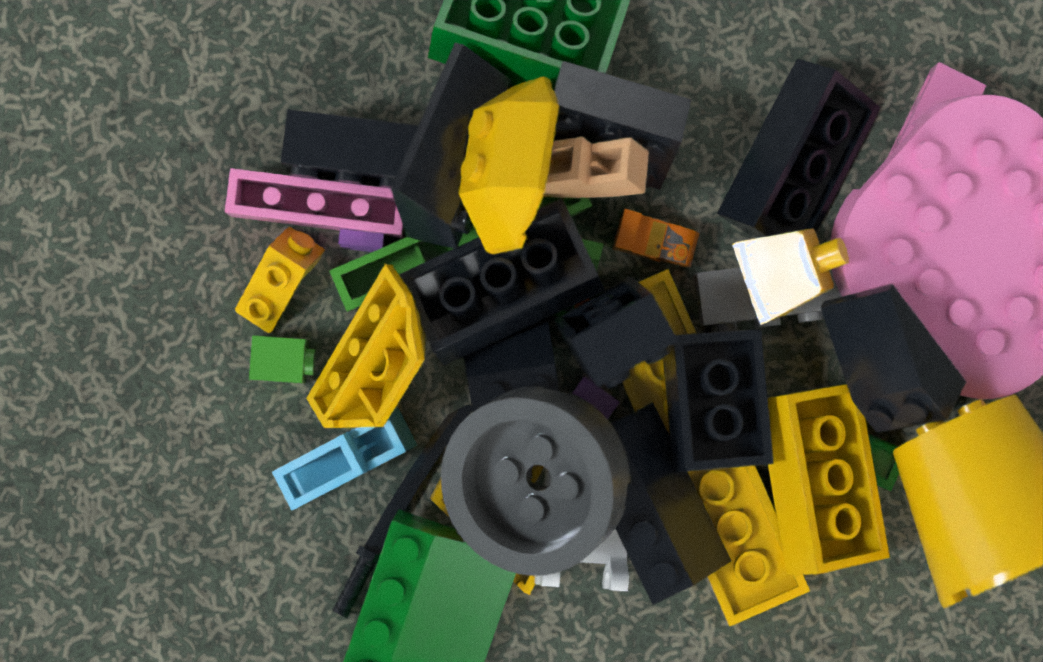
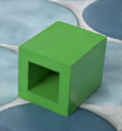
M252 335L249 380L306 384L307 375H314L316 349H309V340Z

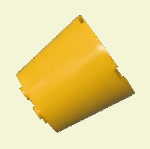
M1016 394L987 405L982 399L974 401L958 409L959 417L946 423L944 420L927 423L917 428L918 437L893 450L938 599L943 608L962 601L963 598L968 597L965 590L969 588L972 596H975L1043 566V432Z

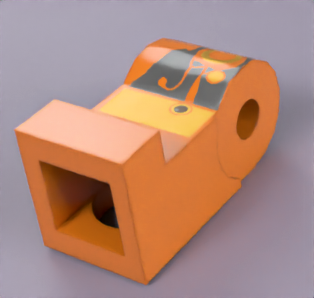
M625 208L621 214L612 249L658 262L664 261L691 268L700 233L686 227L644 216L642 213Z

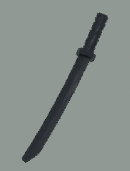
M466 405L448 414L427 443L389 502L365 546L359 545L356 554L360 556L344 586V590H342L338 598V602H336L332 610L333 612L345 618L349 617L352 611L351 608L352 606L354 607L358 599L357 596L358 594L360 595L364 587L363 585L370 575V571H372L375 563H378L391 522L397 510H406L425 477L448 445L455 430L471 413V405Z

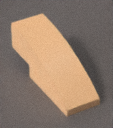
M583 137L553 141L543 197L597 198L643 194L646 188L649 151L631 137L591 144Z

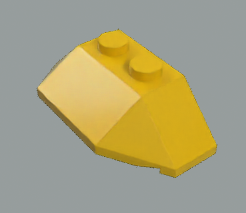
M544 76L515 85L473 111V117L469 123V139L465 160L461 166L462 179L459 196L486 252L491 254L522 248L526 239V233L524 232L533 221L545 192L559 103L555 92L551 88V80Z
M385 264L306 398L324 428L384 427L425 360L426 335L421 325L418 309L411 292L393 265Z

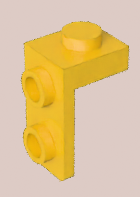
M289 226L268 246L235 308L236 313L265 332L271 333L277 326L300 282L317 265L325 249L316 244L308 234L296 231Z

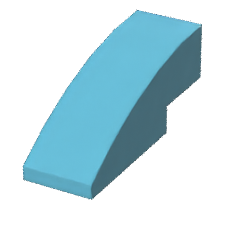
M396 407L384 427L355 428L272 471V474L292 511L418 445L399 408Z

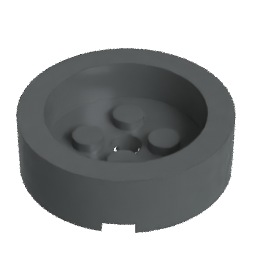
M527 386L503 393L470 414L453 433L446 447L441 468V489L446 510L463 540L473 551L491 564L513 573L532 576L549 575L567 570L591 554L614 531L620 522L626 508L624 505L627 496V484L630 482V470L625 449L618 434L606 417L581 397L570 392L565 394L556 390L545 389L544 386ZM534 465H541L549 471L551 475L549 486H542L537 482L533 483L531 481L533 479L532 468Z

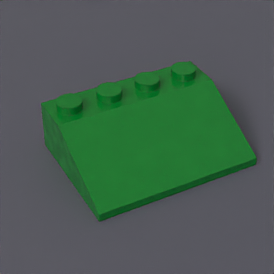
M444 0L433 26L427 58L446 64L454 43L463 44L510 78L512 86L544 76L551 80V88L553 89L562 61L606 74L630 0Z
M398 509L391 522L343 662H485L516 573L501 569L483 559L472 550L456 529Z

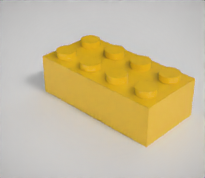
M847 384L767 397L774 464H769L768 468L787 575L822 574L890 558L866 419L853 403Z

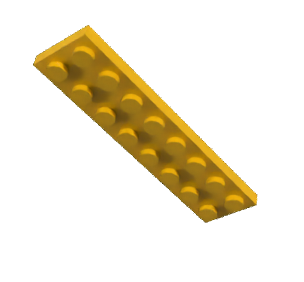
M669 269L638 282L653 294L675 335L697 334ZM663 358L652 364H647L646 361H643L629 369L631 375L622 382L634 411L652 402L654 403L670 435ZM755 466L688 472L732 560L707 577L729 626H733L810 592L803 575H787L777 514Z

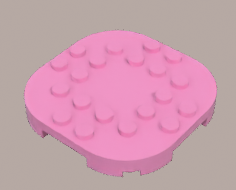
M976 95L958 97L941 102L921 114L912 123L915 128L860 189H853L847 196L835 219L831 240L837 238L843 240L848 251L849 263L832 269V273L842 297L893 284L965 379L966 384L960 396L975 399H995L1017 393L1033 384L1043 375V118L1027 105L1003 96Z

